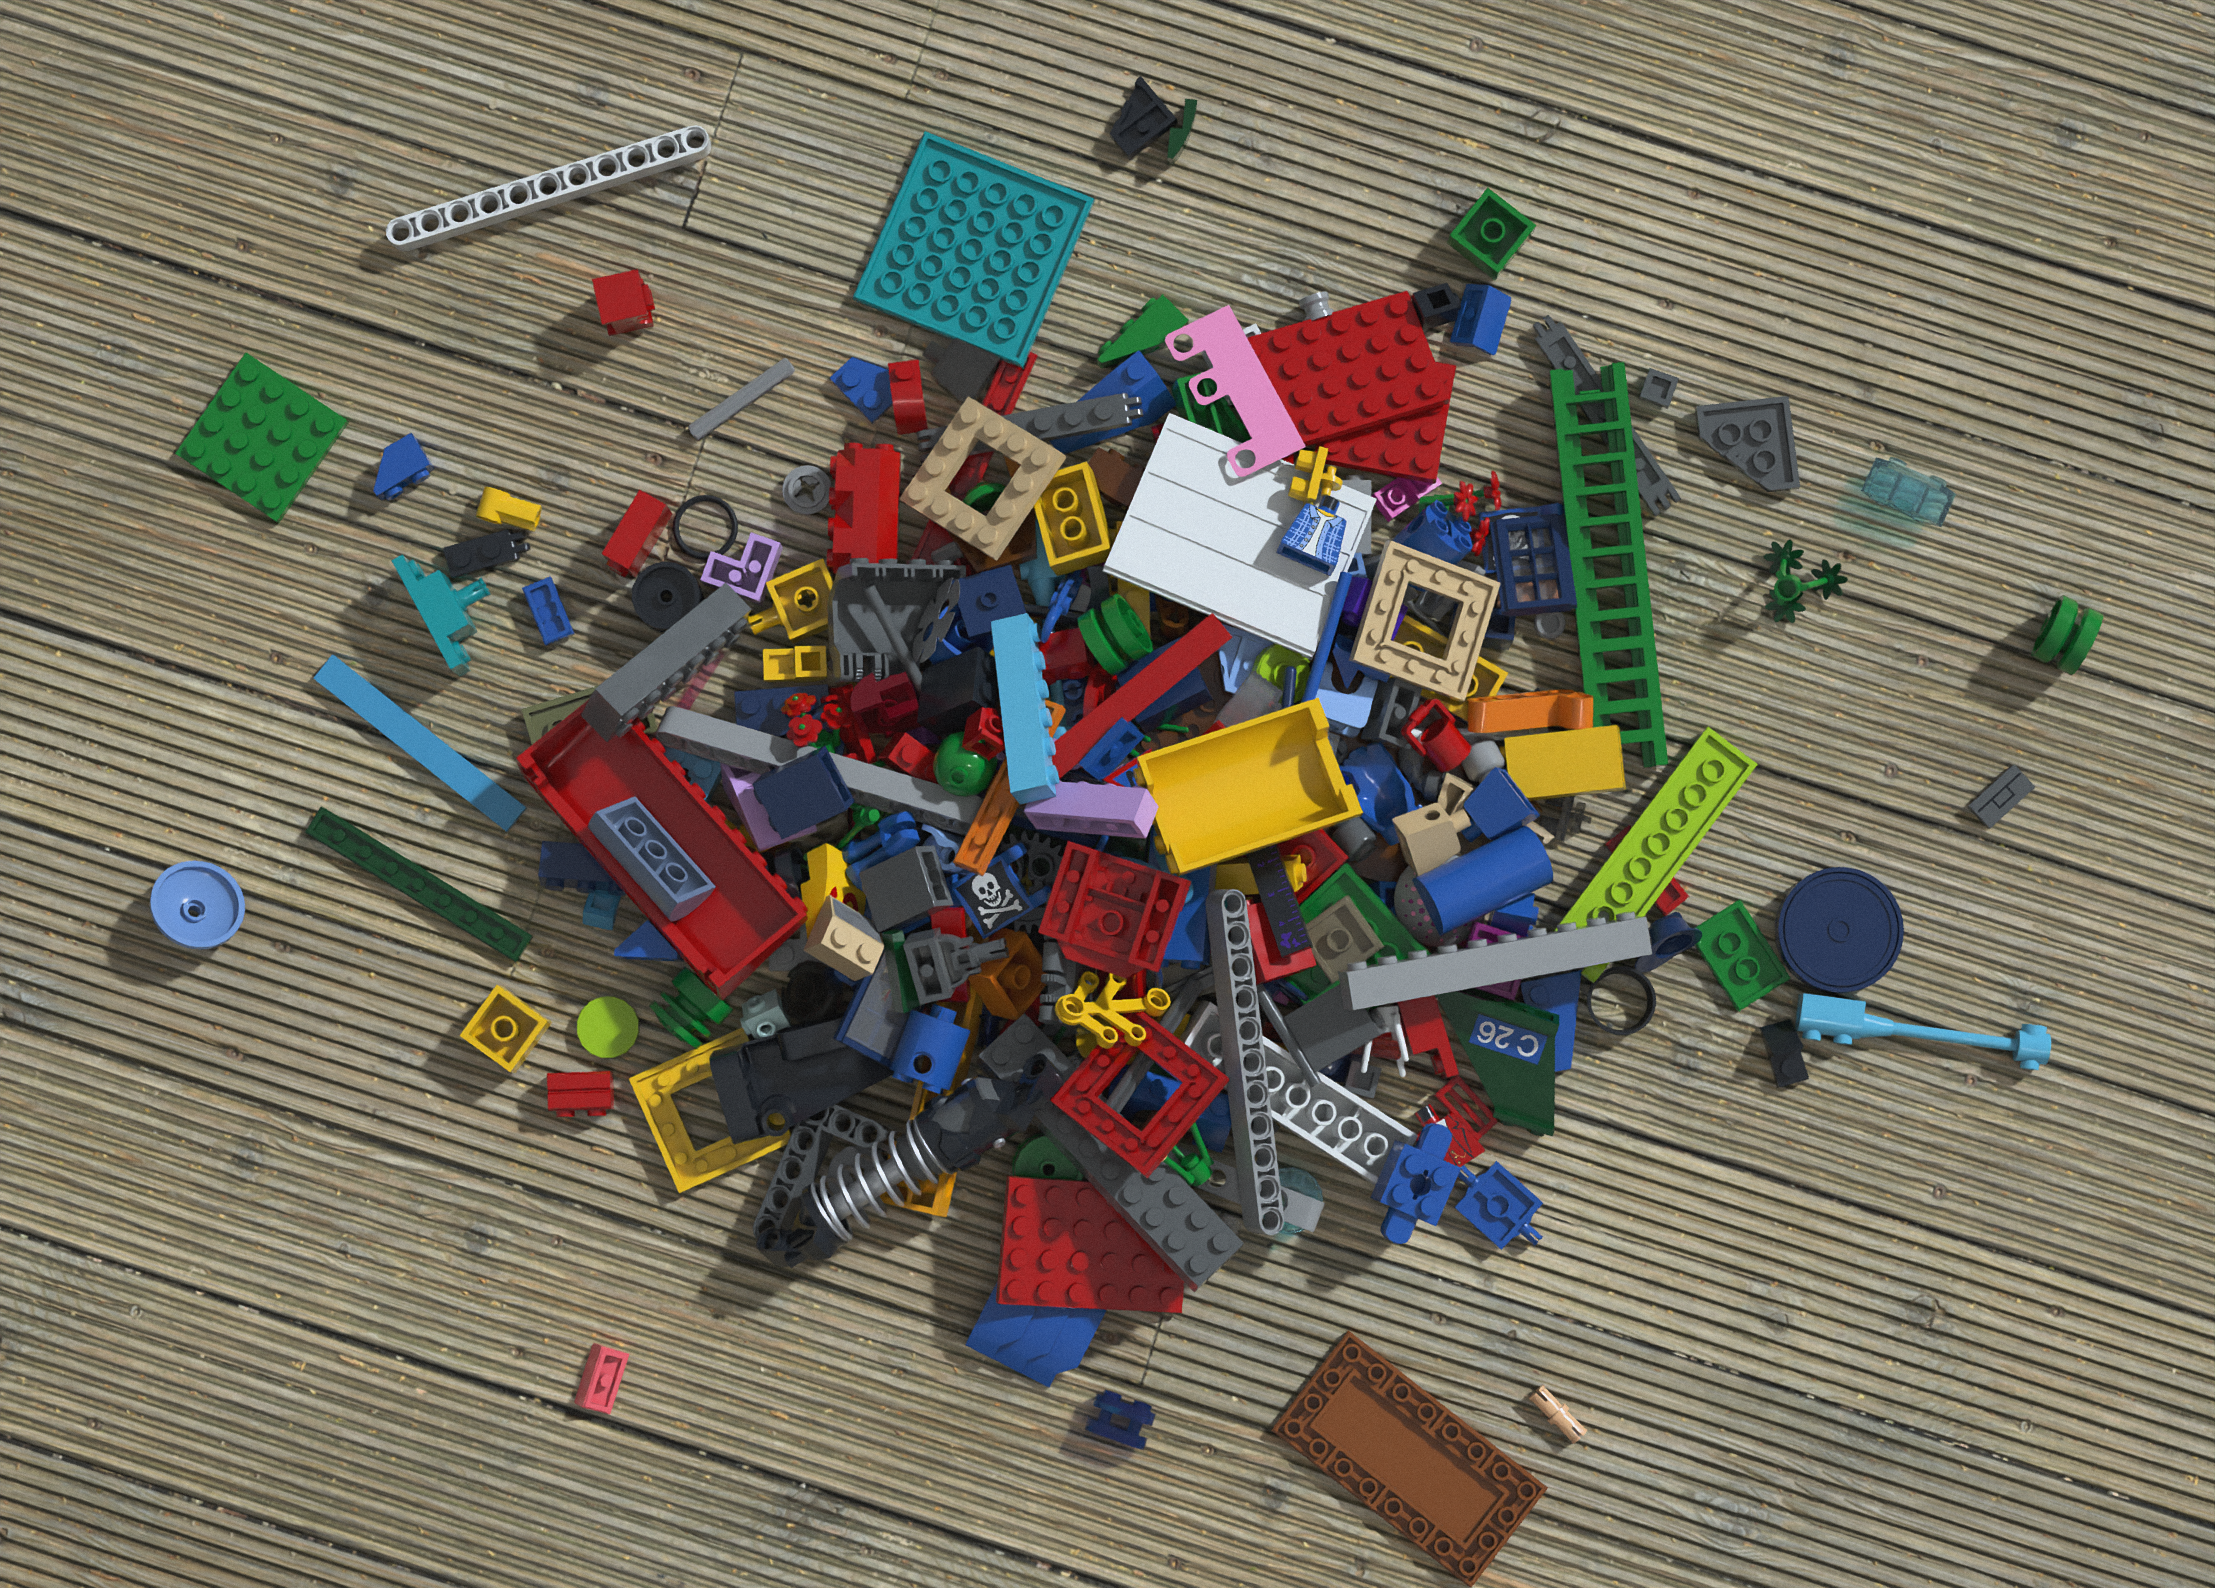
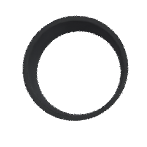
M1617 966L1603 971L1599 978L1591 984L1587 996V1005L1592 1019L1601 1029L1615 1035H1629L1641 1030L1649 1023L1655 1011L1656 995L1651 982L1640 971L1626 966ZM1626 974L1635 978L1643 986L1647 996V1008L1642 1019L1634 1026L1622 1030L1611 1029L1603 1025L1595 1017L1591 1006L1592 992L1598 982L1606 976Z

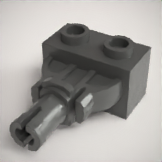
M940 928L910 934L903 946L920 1005L951 998L956 987L963 984L970 975L981 973V963L1009 958V948L1005 947L1007 945L1006 939L1001 938L1000 940L978 944L973 943L972 936L960 938L952 934H941Z

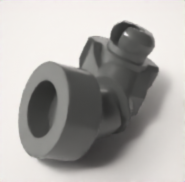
M1406 744L1405 748H1400L1398 752L1400 770L1405 773L1409 784L1413 782L1415 788L1422 793L1425 800L1437 802L1445 778V772L1442 773L1432 769L1427 774H1424L1422 771L1425 757L1420 756L1410 744Z

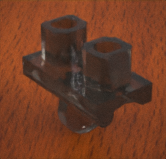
M1575 796L1545 799L1544 804L1560 808L1558 818L1542 815L1539 822L1541 827L1555 836L1552 842L1559 844L1564 842L1569 820L1572 821L1570 832L1579 834L1582 823L1591 824L1592 818L1584 815L1585 803L1577 802L1575 813L1571 812Z

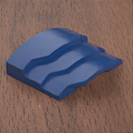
M996 1283L965 1345L1050 1388L1056 1374L1079 1366L1106 1313V1309L996 1303Z

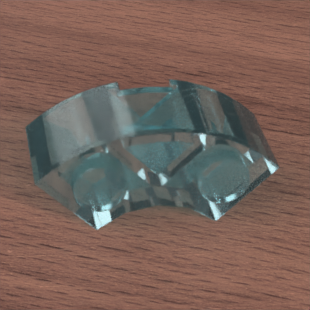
M1890 457L1889 461L1876 458L1861 491L1877 504L1895 509L1917 522L1942 527L1956 496L1953 491L1946 487L1947 481L1934 475L1927 477L1907 468L1906 462L1895 457Z

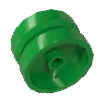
M1117 593L1101 603V612L1091 608L1077 619L1079 629L1088 648L1101 666L1111 675L1115 676L1128 668L1130 665L1129 657L1139 661L1153 651L1152 642L1142 621L1130 604Z
M2065 595L2060 596L2039 630L2031 656L2047 663L2057 655V669L2069 675L2075 674L2097 637L2102 624L2103 614L2088 607L2077 616V601Z
M1042 1132L1026 1137L1016 1147L1012 1157L1013 1176L1071 1180L1083 1179V1175ZM1047 1163L1054 1166L1049 1169V1174L1043 1172V1166Z

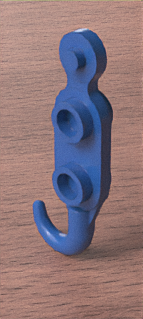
M1076 570L1073 574L1069 573L1066 580L1062 579L1057 592H1054L1041 631L1040 640L1042 643L1048 641L1060 615L1066 616L1071 603H1074L1084 579L1080 577L1082 570Z

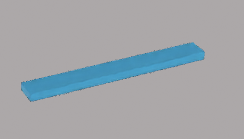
M332 654L313 679L506 832L512 828L527 809V807L335 655Z

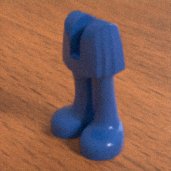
M905 811L882 819L878 823L880 829L878 832L864 840L859 838L853 839L843 848V860L851 864L846 868L847 876L861 891L863 889L859 876L860 872L915 847L920 841L917 830H914L916 823L911 812ZM880 845H883L877 851L873 852L875 848H877Z

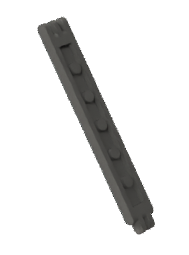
M1547 315L1543 320L1549 328L1545 331L1539 322L1533 324L1535 331L1539 335L1534 339L1554 370H1573L1575 395H1579V391L1600 389L1601 393V379L1560 321L1555 324L1552 318ZM1603 402L1579 405L1591 424L1605 422ZM1632 426L1639 495L1656 517L1660 514V510L1655 504L1656 501H1659L1666 510L1671 505L1665 495L1669 494L1675 503L1680 501L1681 497ZM1607 433L1599 434L1608 448Z
M1127 393L1003 415L1002 417L1045 442L1132 425V419L1141 418L1144 415L1143 409L1130 410V407L1142 404L1141 397L1128 398ZM948 426L916 432L918 440L930 439L928 442L918 444L919 451H932ZM978 441L969 456L995 450ZM929 454L921 455L920 463L923 464Z

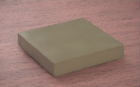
M1346 895L1306 924L1313 944L1311 950L1314 958L1332 984L1339 980L1338 971L1348 969V963L1366 961L1384 948V945L1349 895Z

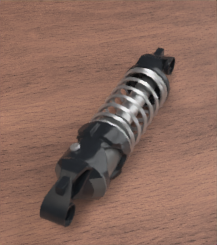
M1039 1053L1027 1059L1023 1066V1074L1017 1082L997 1080L982 1075L965 1079L953 1094L946 1097L938 1095L929 1100L924 1105V1110L918 1113L914 1120H908L905 1134L899 1131H891L888 1138L889 1146L881 1142H874L871 1148L872 1157L867 1154L857 1153L854 1158V1168L845 1164L839 1165L837 1179L832 1176H822L820 1184L812 1183L804 1187L801 1193L800 1208L792 1229H777L775 1227L765 1229L757 1238V1249L779 1268H793L805 1260L831 1258L839 1247L852 1240L853 1232L846 1218L847 1216L852 1214L862 1227L869 1229L870 1221L863 1206L870 1203L879 1216L886 1218L887 1209L880 1195L887 1191L891 1199L897 1205L903 1207L904 1198L897 1187V1184L904 1180L914 1194L921 1196V1186L918 1180L926 1181L929 1179L932 1183L938 1184V1175L944 1172L953 1175V1173L959 1170L965 1172L973 1168L980 1162L981 1155L985 1151L1002 1147L1005 1141L1016 1133L1025 1132L1035 1112L1049 1102V1099L1056 1094L1062 1085L1063 1074L1044 1054ZM895 1136L899 1137V1138L897 1139L896 1148H895V1145H894V1137H895ZM878 1147L892 1156L881 1165L877 1157L876 1149ZM860 1159L868 1161L874 1167L873 1170L864 1176L860 1169ZM843 1170L849 1171L857 1178L856 1181L847 1187L842 1178ZM830 1181L840 1191L832 1196L825 1188V1182Z

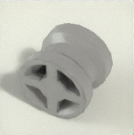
M1328 292L1315 293L1299 300V306L1306 314L1304 321L1309 319L1313 321L1332 315L1334 310L1329 308Z

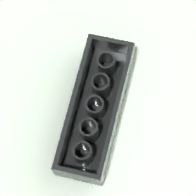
M724 583L595 688L581 716L606 742L615 735L621 738L632 728V721L637 717L643 720L655 708L653 704L659 699L664 702L676 691L675 686L681 681L684 684L688 683L697 674L698 671L696 669L700 665H710L718 657L719 653L717 651L723 646L727 649L733 646L740 638L739 633L748 625L746 618L752 609L727 583Z

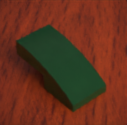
M1185 99L1182 129L1170 128L1167 165L1173 166L1189 141L1196 117L1197 100Z

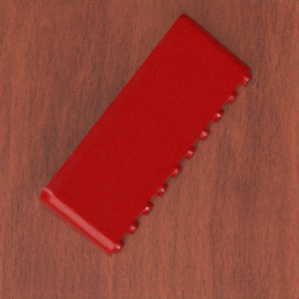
M588 699L516 757L521 774L714 995L723 1001L808 920L806 913L809 910L799 897L796 896L792 899L785 891L788 886L777 873L772 876L765 868L767 862L756 850L753 853L750 852L744 845L747 843V840L737 828L731 830L724 821L727 818L716 805L713 807L708 805L704 800L706 794L695 782L691 785L683 777L686 775V772L676 760L670 762L664 755L666 750L655 737L651 740L643 732L646 728L638 717L631 722L633 726L624 736L619 738L615 735L606 742L581 716L589 701ZM636 797L716 888L691 913L679 920L670 921L589 830L588 824L596 811Z

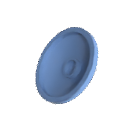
M186 861L171 866L158 877L150 895V912L157 928L169 940L182 947L202 950L220 946L235 935L244 918L245 901L240 886L224 869L208 862ZM194 910L198 913V916L193 917L188 911Z

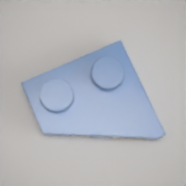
M1222 624L1233 637L1218 649L1224 691L1255 701L1257 693L1252 682V668L1259 653L1264 648L1272 645L1273 642Z

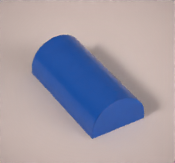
M1523 826L1415 877L1412 881L1439 936H1442L1553 882V870L1547 852L1537 835L1529 827Z

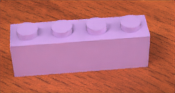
M1059 780V784H1055L1056 797L1029 802L1026 804L1023 812L1036 829L1146 839L1159 806L1150 792L1141 786L1121 787L1109 783L1096 785L1083 781L1071 783Z

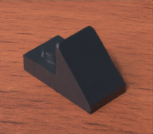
M1787 1019L1760 1027L1759 1029L1777 1088L1809 1079L1800 1050L1803 1048V1044L1791 1020Z

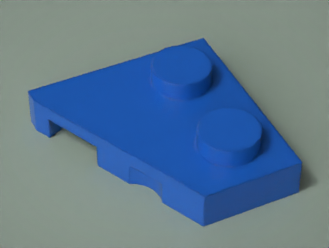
M851 357L830 377L835 386L872 424L893 406L889 370Z

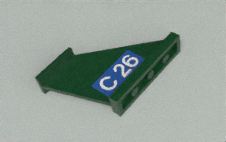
M1477 988L1435 995L1493 1103V1117L1497 1118L1499 1123L1506 1126L1518 1125L1524 1127L1528 1132L1536 1136H1544V1134L1553 1136L1555 1036L1559 1028V1015Z

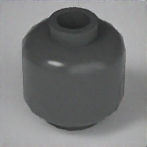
M1360 817L1333 825L1335 831L1331 839L1349 857L1346 861L1360 863L1371 856L1377 849L1375 846L1377 834Z

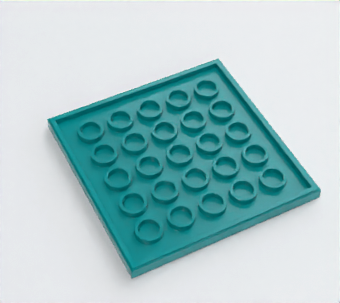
M925 131L853 295V300L1023 369L1095 200L1092 197Z

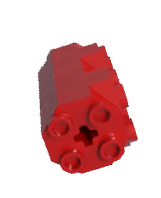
M844 443V450H838L837 456H831L830 475L835 480V487L829 488V505H831V510H835V518H828V536H830V541H833V549L827 548L826 561L829 572H833L834 577H836L838 568L850 564V559L868 558L869 563H878L880 559H898L900 452H895L894 445L875 444L874 449L863 448V444Z

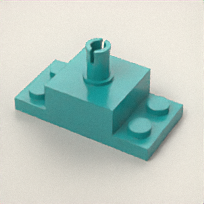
M402 554L391 560L449 668L458 676L471 671L467 665L471 658L463 644L460 645L459 642L478 632L467 612V607L491 595L482 577L457 591L450 579L440 570L426 576L419 563L416 564L414 559L409 561Z

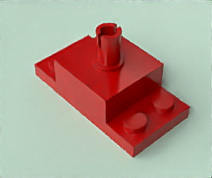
M1435 995L1393 1003L1394 1006H1398L1401 1028L1409 1056L1433 1050L1435 1055L1431 1056L1430 1060L1435 1075L1441 1073L1442 1079L1458 1075L1457 1065ZM1391 1032L1377 1037L1373 1040L1374 1043L1378 1044L1379 1042L1392 1039Z

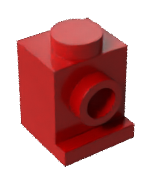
M981 707L966 720L962 748L978 753L988 761L1005 749L1003 723L996 709ZM981 739H984L986 746L980 743L979 741Z

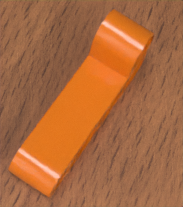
M1557 689L1468 699V731L1472 733H1492L1561 726L1575 730L1593 728V696L1575 690Z

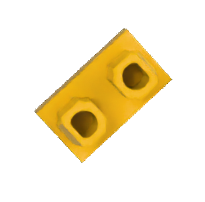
M1319 446L1317 453L1306 450L1299 451L1295 469L1310 473L1309 480L1293 476L1288 496L1303 501L1302 508L1306 503L1313 505V502L1316 501L1319 487L1322 488V497L1325 495L1330 496L1331 491H1338L1342 488L1343 481L1335 476L1337 468L1328 466L1327 472L1323 473L1328 448Z

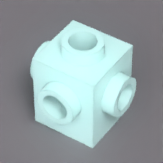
M776 989L761 996H754L741 1004L744 1016L740 1018L741 1025L747 1035L752 1034L755 1040L775 1035L776 1031L791 1026L788 1010Z

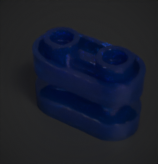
M1104 1389L1103 1395L1096 1393L1093 1406L1100 1408L1101 1411L1098 1419L1088 1417L1084 1429L1128 1446L1144 1450L1148 1438L1139 1433L1143 1424L1153 1425L1156 1414L1150 1412L1152 1405L1138 1400H1134L1133 1405L1122 1402L1121 1394ZM1113 1413L1131 1419L1127 1430L1109 1424Z

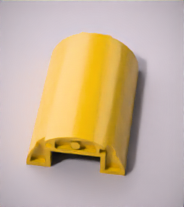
M1319 698L1137 757L1138 768L1133 769L1135 781L1138 786L1144 787L1150 792L1159 806L1152 822L1157 834L1153 839L1158 854H1165L1166 864L1171 875L1181 876L1362 816L1363 811L1353 785L1346 786L1328 739L1330 726Z

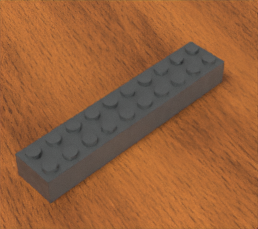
M1025 1013L978 1055L976 1062L992 1079L1017 1082L1023 1074V1066L1027 1059L1032 1055L1041 1053L1063 1074V1083L1060 1088L1077 1069ZM1102 1094L1098 1097L1104 1103L1107 1100ZM1053 1096L1049 1099V1102L1035 1112L1032 1122L1194 1293L1243 1246L1244 1243L1163 1161L1147 1179L1053 1105L1050 1101Z

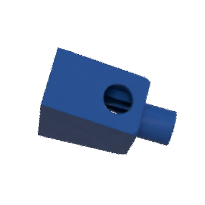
M1495 767L1464 802L1463 806L1472 818L1470 819L1471 826L1462 830L1461 833L1470 842H1473L1482 833L1488 839L1496 840L1534 821L1540 814L1507 771Z

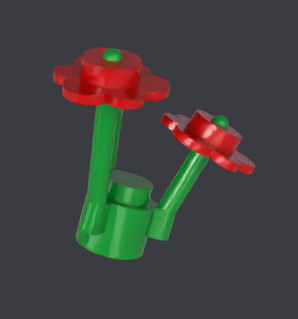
M796 693L786 699L784 702L785 706L781 708L783 714H787L788 717L793 718L789 722L788 739L793 740L794 745L798 748H803L806 745L817 749L826 746L828 752L835 754V747L841 745L839 736L841 726L849 728L852 725V721L855 720L852 710L848 709V706L845 704H826L823 707L820 719L827 722V726L833 729V734H830L825 729H822V724L819 720H813L810 714H806V712L811 710V706L816 703L815 696H808L807 693Z

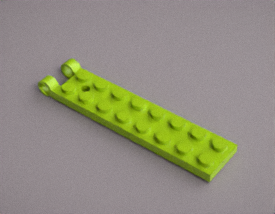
M1710 727L1705 728L1559 924L1576 922V927L1587 925V919L1597 918L1601 911L1608 913V921L1616 920V914L1631 911L1635 912V916L1644 917L1758 764ZM1610 962L1584 967L1581 974L1594 983Z

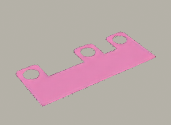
M1229 305L1177 329L1165 337V343L1173 358L1177 361H1183L1205 350L1213 368L1190 379L1189 387L1196 401L1200 405H1207L1229 395L1252 439L1227 452V458L1236 475L1240 477L1247 476L1306 447ZM1181 334L1189 335L1193 339L1192 349L1185 353L1178 352L1173 345L1174 339ZM1210 378L1216 382L1217 391L1214 395L1204 397L1198 393L1197 385L1202 379ZM1245 449L1252 451L1256 457L1254 465L1250 468L1239 467L1235 461L1239 451Z

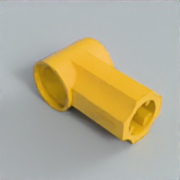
M484 487L475 516L494 524L502 525V523L535 532L541 517L542 507L525 500L513 498L504 491Z

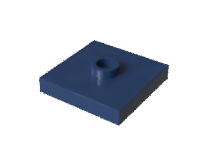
M1011 565L958 579L960 583V596L957 606L968 641L992 635L991 621L1026 613Z

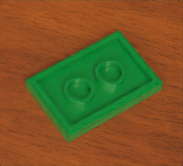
M1740 899L1695 927L1702 932V938L1694 946L1737 1012L1791 979Z

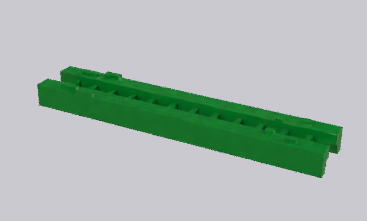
M1625 362L1612 363L1608 366L1600 367L1601 393L1600 389L1579 391V395H1575L1573 370H1550L1549 383L1563 512L1577 599V609H1574L1582 688L1583 693L1593 696V728L1611 726L1610 714L1637 711L1639 730L1621 731V744L1640 742L1643 768L1667 766L1668 756ZM1603 402L1604 423L1578 425L1576 405ZM1607 433L1609 453L1582 456L1580 436ZM1610 464L1612 484L1585 487L1584 466ZM1613 494L1615 515L1588 518L1586 497ZM1617 525L1619 546L1592 549L1590 528ZM1620 556L1622 577L1595 580L1593 559ZM1623 587L1626 608L1598 610L1597 589ZM1627 619L1629 637L1601 638L1600 621ZM1630 650L1632 668L1605 670L1603 652ZM1634 681L1635 699L1608 701L1606 683Z

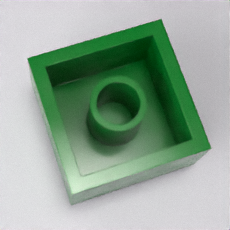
M1487 188L1449 235L1447 244L1493 280H1496L1531 237L1536 224Z

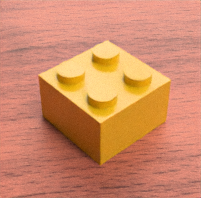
M496 985L460 1036L509 1072L516 1073L552 1022L503 986Z

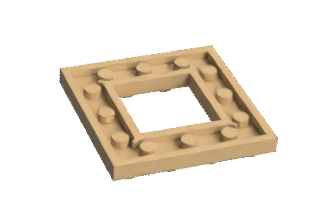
M967 397L899 500L997 561L1066 459V456L972 398ZM978 441L1020 465L987 516L945 492Z
M1391 540L1385 541L1349 661L1456 701H1465L1501 583ZM1408 583L1459 602L1442 659L1391 641Z

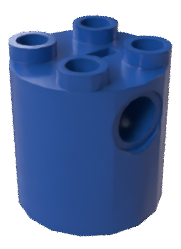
M1435 500L1391 541L1456 565L1472 549L1471 537L1468 534L1472 528L1468 522L1463 521L1462 517L1456 518L1442 502ZM1408 583L1410 587L1417 591H1427L1425 589Z
M933 1004L929 1015L911 1010L890 1067L894 1071L892 1077L912 1084L914 1079L923 1081L922 1088L938 1094H943L944 1089L950 1090L971 1030L954 1025L957 1012ZM928 1056L931 1059L932 1066L930 1071L923 1074L918 1069V1062L922 1057Z

